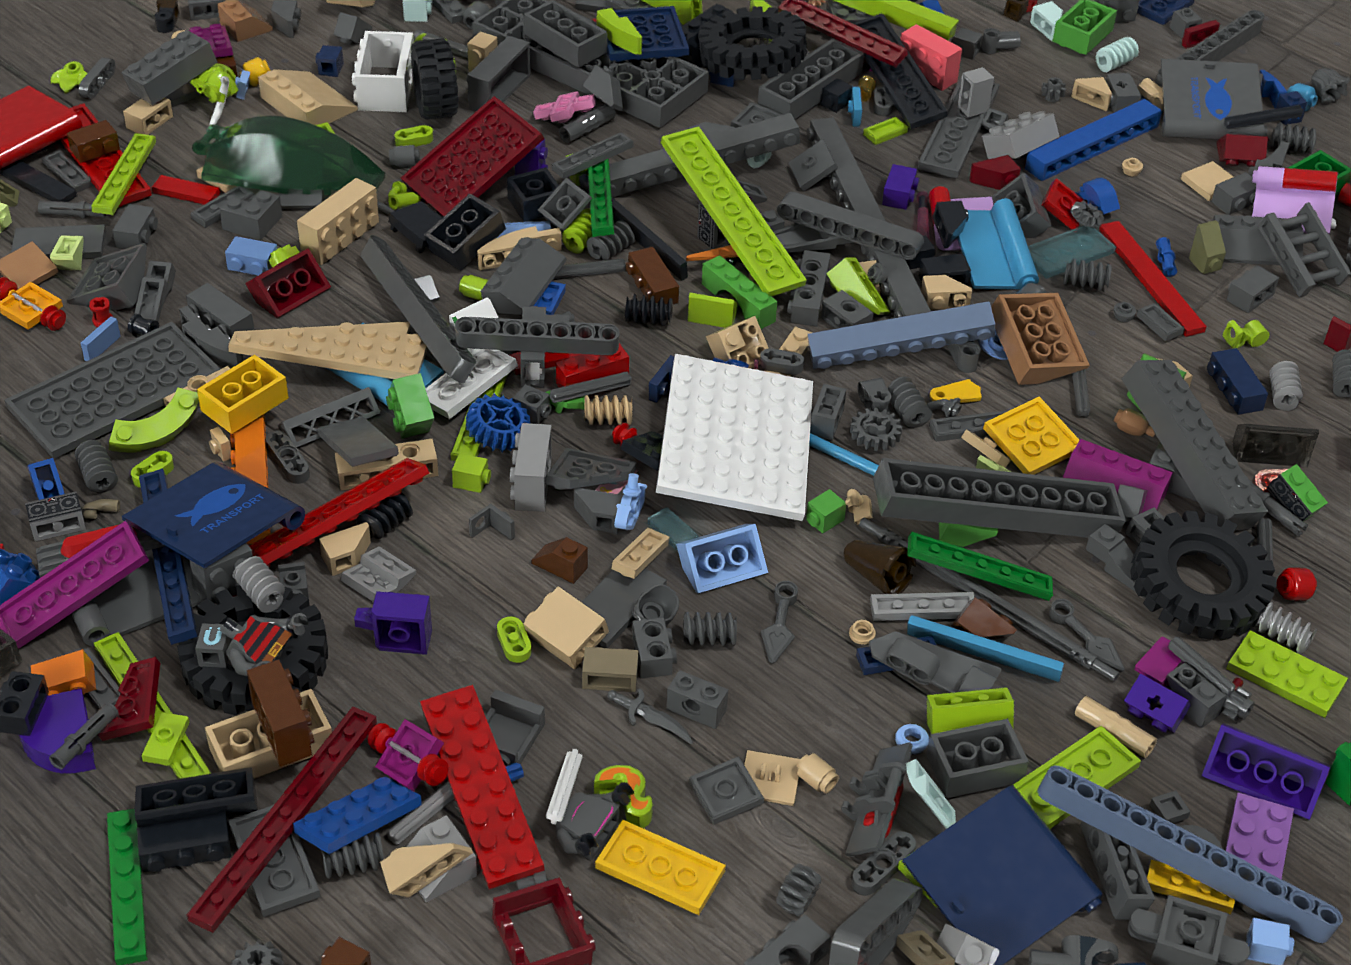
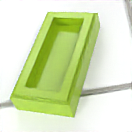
M897 117L865 128L863 135L873 144L877 145L908 133V126Z

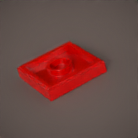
M1056 178L1051 183L1041 205L1072 231L1079 227L1080 223L1071 214V208L1075 202L1084 200Z

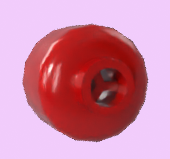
M1299 567L1284 569L1278 576L1276 583L1277 589L1283 598L1290 601L1308 600L1314 595L1317 588V581L1313 572L1310 569Z

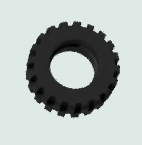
M444 38L415 41L411 46V67L415 98L419 114L426 120L453 117L458 112V86L451 46Z

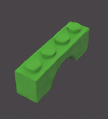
M720 255L703 263L702 285L715 296L724 291L731 293L738 301L744 319L755 316L760 329L776 322L777 300L772 296H768L758 285Z

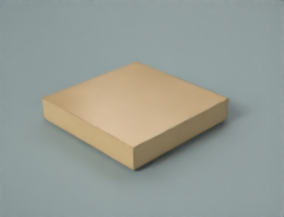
M1214 161L1184 172L1181 176L1183 182L1208 201L1212 200L1216 184L1233 178L1231 174Z

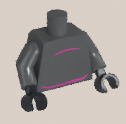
M627 782L619 784L614 791L606 794H584L580 792L574 794L568 802L563 820L556 823V837L565 853L581 854L586 859L592 861L619 824V804L628 805L630 803L628 796L634 794L633 789Z

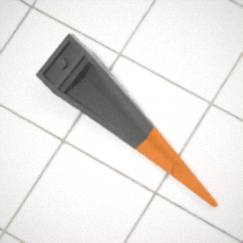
M798 223L773 231L788 253L804 250L834 249L840 244L855 243ZM728 245L688 255L686 261L710 260L719 255L723 258L739 256L732 246Z

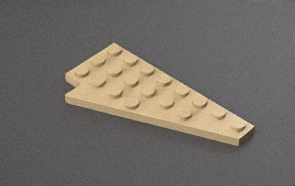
M345 322L339 326L235 331L229 342V352L251 356L255 354L263 358L390 379L420 373L428 347L418 334H409V322L357 325Z

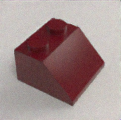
M1237 134L1224 135L1217 140L1220 162H1226L1228 166H1238L1239 163H1247V167H1255L1257 159L1263 160L1266 158L1268 137Z

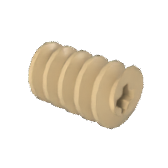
M585 395L584 422L587 418L589 424L593 425L595 418H597L599 425H603L604 419L607 418L608 424L612 425L614 418H616L618 425H621L624 419L631 425L632 399L629 402L627 396L623 395L621 402H619L617 395H614L610 402L608 396L604 395L602 402H600L598 395H595L593 401L590 402L589 396Z

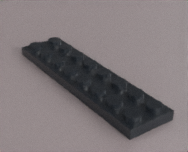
M883 13L852 23L906 48ZM909 52L897 67H893L864 53L865 60L910 130L948 117L947 109Z

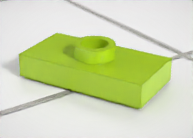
M162 712L141 755L143 762L170 766L190 723L189 717Z

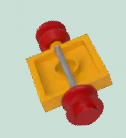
M6 277L0 278V314L27 330L39 322L52 331H56L64 326L66 313L60 309L63 307L60 298L32 282L18 289L15 282L10 281Z

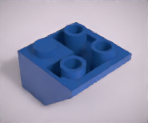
M0 549L1 605L41 578L39 571L32 564V559L23 553L13 554Z

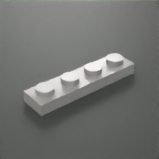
M973 592L871 594L870 604L873 621L909 620L910 615L923 619H956L967 603L975 597Z

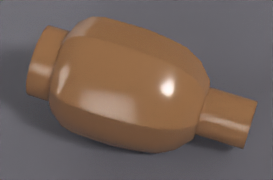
M1129 408L1124 411L1118 410L1113 422L1117 423L1118 429L1134 436L1147 434L1154 437L1155 432L1145 416Z

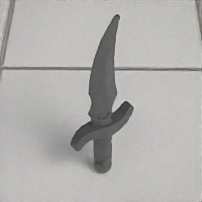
M637 689L638 697L634 700L619 692L617 693L615 690L608 692L607 697L609 700H614L615 703L629 709L628 719L631 725H636L635 715L639 714L647 722L675 733L689 744L693 743L686 729L667 713L654 709L652 705L643 703L644 692L642 689Z

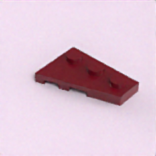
M156 657L130 664L118 689L120 696L114 705L119 714L98 734L102 741L154 728L161 664Z

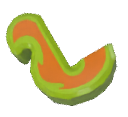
M614 765L602 769L595 776L594 794L612 792L619 784L627 782L633 789L634 794L628 796L630 803L624 806L626 821L641 828L648 826L652 820L653 804L650 796L645 797V777L641 771L628 765Z

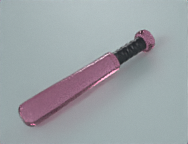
M920 191L916 196L919 202L917 232L922 236L926 235L930 241L927 209L929 194L926 191Z

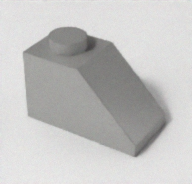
M946 923L936 942L960 965H994L1000 953L998 949Z

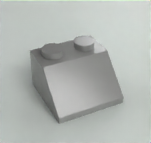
M446 815L422 827L407 847L447 843L469 847V845ZM474 852L418 891L426 903L477 876L476 855Z

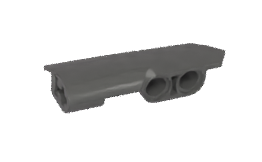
M896 631L869 641L871 654L874 659L920 684L927 685L931 683L947 693L991 689L1001 672L1000 667Z

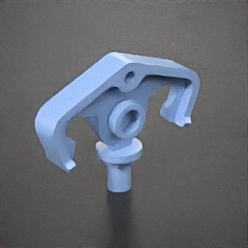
M635 473L629 474L628 484L623 490L624 495L621 504L616 505L615 528L633 530L642 510L647 485L638 483L639 475Z

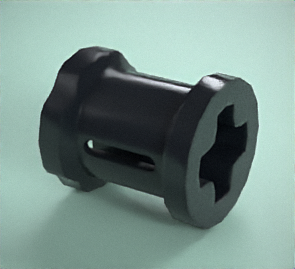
M137 313L133 314L128 322V331L132 334L139 333L144 335L159 328L157 320L144 319L142 315Z

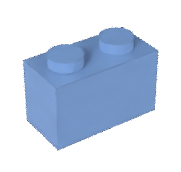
M235 236L225 251L227 269L260 275L273 268L268 260L272 258L270 253L278 249L277 244Z

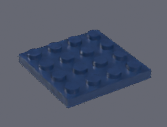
M674 6L614 10L619 18L627 16L642 36V54L637 55L629 52L607 39V52L610 61L641 60L644 58L659 59L662 57L689 55V47Z

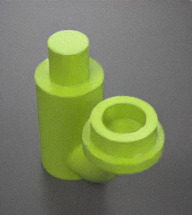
M400 181L394 182L392 189L388 193L389 206L393 210L422 201L418 194L407 192L406 185Z

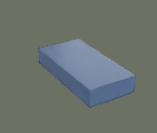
M109 317L81 342L85 361L101 355L121 337L116 318Z

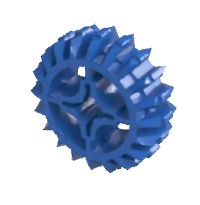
M495 393L491 397L485 394L483 398H477L470 405L466 415V430L469 431V437H474L475 443H482L483 448L488 446L492 448V451L499 449L502 453L505 449L512 451L515 448L516 433L521 432L522 423L531 424L530 416L527 415V409L521 408V402L514 403L513 398L506 399L504 394L501 397H497Z

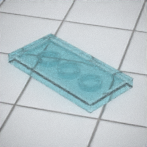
M1087 226L1078 227L1028 246L1036 270L1046 279L1065 272L1067 260L1070 263L1072 258H1076L1078 265L1084 259L1085 264L1090 261L1111 255L1116 250V246L1098 230Z

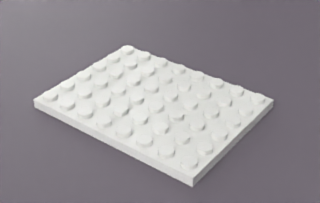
M675 354L655 493L803 521L806 503L813 381Z

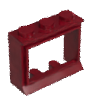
M560 877L493 898L492 918L513 965H592V955L596 951L594 939L591 934H586L583 916L579 910L575 911L572 893L569 887H564ZM552 903L573 949L530 963L510 916Z

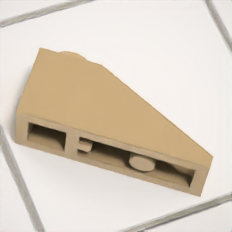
M454 843L398 848L392 851L389 857L380 862L389 893L409 898L473 854V851L470 847Z

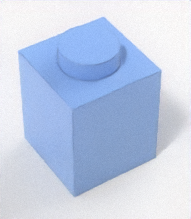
M1253 918L1247 932L1246 943L1250 948L1248 960L1272 965H1283L1286 956L1292 955L1294 938L1289 937L1290 925Z

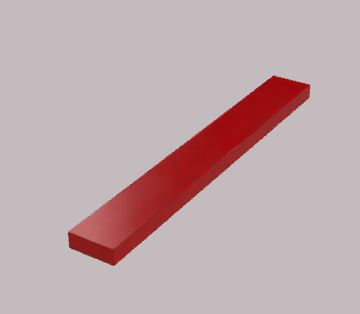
M1119 221L1101 224L1099 232L1161 308L1184 327V336L1204 333L1207 326Z

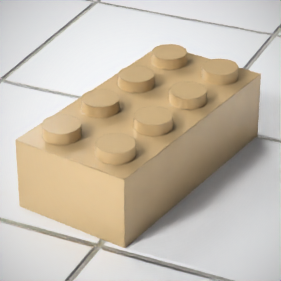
M355 178L298 219L297 225L301 252L309 248L317 263L322 265L379 222L376 187Z
M312 689L300 693L303 703L300 706L302 710H308L312 725L308 726L311 728L315 743L311 744L312 756L279 767L255 710H251L205 727L209 749L219 771L224 772L252 767L253 776L257 778L313 757L332 733V729Z

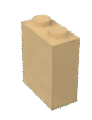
M559 586L553 592L546 595L543 603L535 611H532L523 623L528 637L574 670L584 660L585 647L595 648L609 632L603 617Z

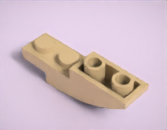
M536 226L498 237L477 250L478 269L485 270L499 267L518 241L524 237L540 238L555 250H562L561 231L559 228L538 231Z

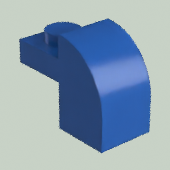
M1099 177L1082 183L1083 186L1079 187L1080 191L1075 192L1083 200H1087L1088 204L1091 203L1093 206H1097L1098 210L1103 212V215L1120 209L1116 191L1105 178Z

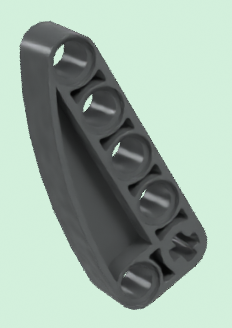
M896 878L891 879L838 927L832 939L829 965H881L895 947L897 935L905 932L922 900V888Z

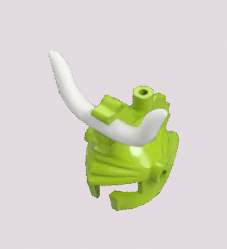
M218 63L190 80V84L196 88L197 92L204 93L210 102L216 103L210 120V129H213L218 122L226 98L233 96L239 91L235 84L236 75L228 66Z

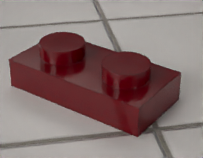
M1213 20L1186 28L1181 45L1185 49L1196 46L1219 30L1220 23Z

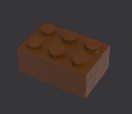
M278 659L246 670L253 708L279 767L312 756L311 744L315 743L311 728L308 727L312 725L311 717L308 710H302L300 706L303 703L299 690L292 689L293 679L289 669L284 670Z

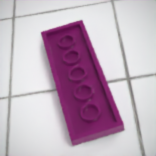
M124 521L0 605V629L10 649L15 652L149 561L131 525L127 521Z

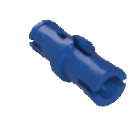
M1166 237L1159 238L1156 241L1159 253L1157 256L1158 261L1162 264L1164 276L1172 277L1177 273L1174 261L1176 258L1175 253L1171 250L1169 239L1167 240Z

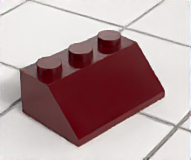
M309 248L245 283L256 303L276 318L331 287Z

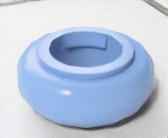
M906 724L897 730L895 742L897 745L911 742L913 745L911 754H917L927 748L929 736L921 726ZM913 736L916 737L918 741L912 742L907 740L905 737Z

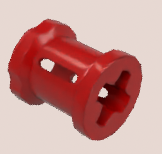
M96 297L89 302V308L93 312L92 322L96 327H99L109 317H113L109 313L110 302L105 297Z

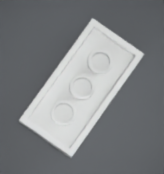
M475 350L471 354L477 363L465 383L457 382L445 373L425 388L432 410L448 419L452 418L518 366L516 359L500 350Z

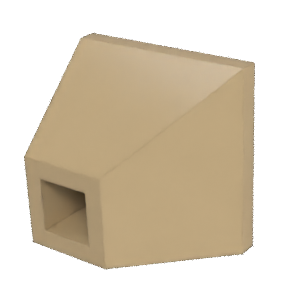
M755 316L706 336L715 358L723 361H728L729 359L743 361L749 364L748 368L759 365L761 352L764 349H768Z

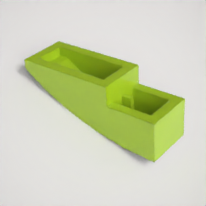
M612 8L597 11V26L607 31V39L634 54H642V36L627 16L619 18Z

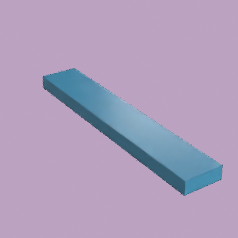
M910 615L907 635L917 638L932 636L936 644L1050 680L1060 681L1064 663Z

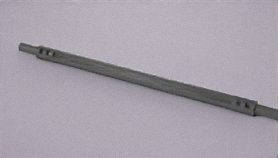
M865 517L860 521L859 526L877 536L880 542L908 548V541L888 528H881ZM916 559V564L962 592H973L974 597L977 599L981 598L987 601L992 606L991 610L999 615L1006 616L1012 623L1089 670L1094 669L1113 682L1117 680L1120 673L1099 661L1098 656L960 572Z

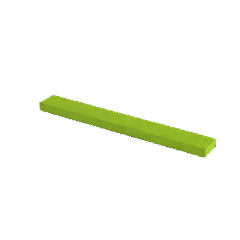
M116 632L94 642V647L120 687L130 664L138 661L120 633ZM158 691L154 728L162 712L172 714ZM154 728L147 729L150 735L152 734ZM184 734L170 765L178 779L211 774L187 735Z

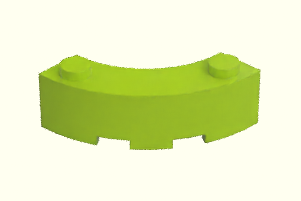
M177 387L170 403L157 414L137 421L116 419L109 440V450L126 453L141 452V450L157 448L173 440L176 435L189 425L196 414L199 406L198 393Z

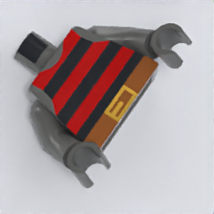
M302 613L295 614L291 619H274L251 615L243 626L229 618L220 632L232 639L226 654L236 673L247 676L246 670L275 661L292 635L290 632L294 630L295 634L302 635L305 632L303 625H308L309 623L306 615Z

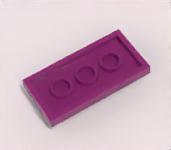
M212 24L209 28L195 26L188 30L208 41L215 57L233 55L225 26Z

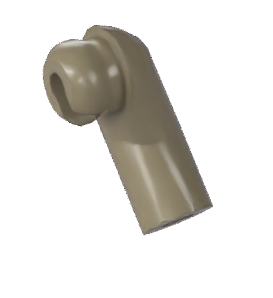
M99 499L86 503L82 508L84 510L83 517L85 519H96L97 511L119 512L120 500Z

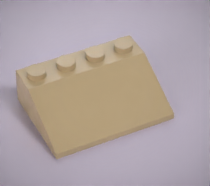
M272 70L258 77L261 98L301 128L326 122L331 123L358 110L355 104L311 72Z

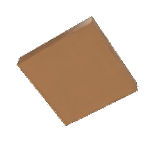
M33 241L0 259V274L15 282L18 289L29 282L37 285L59 272L57 266Z

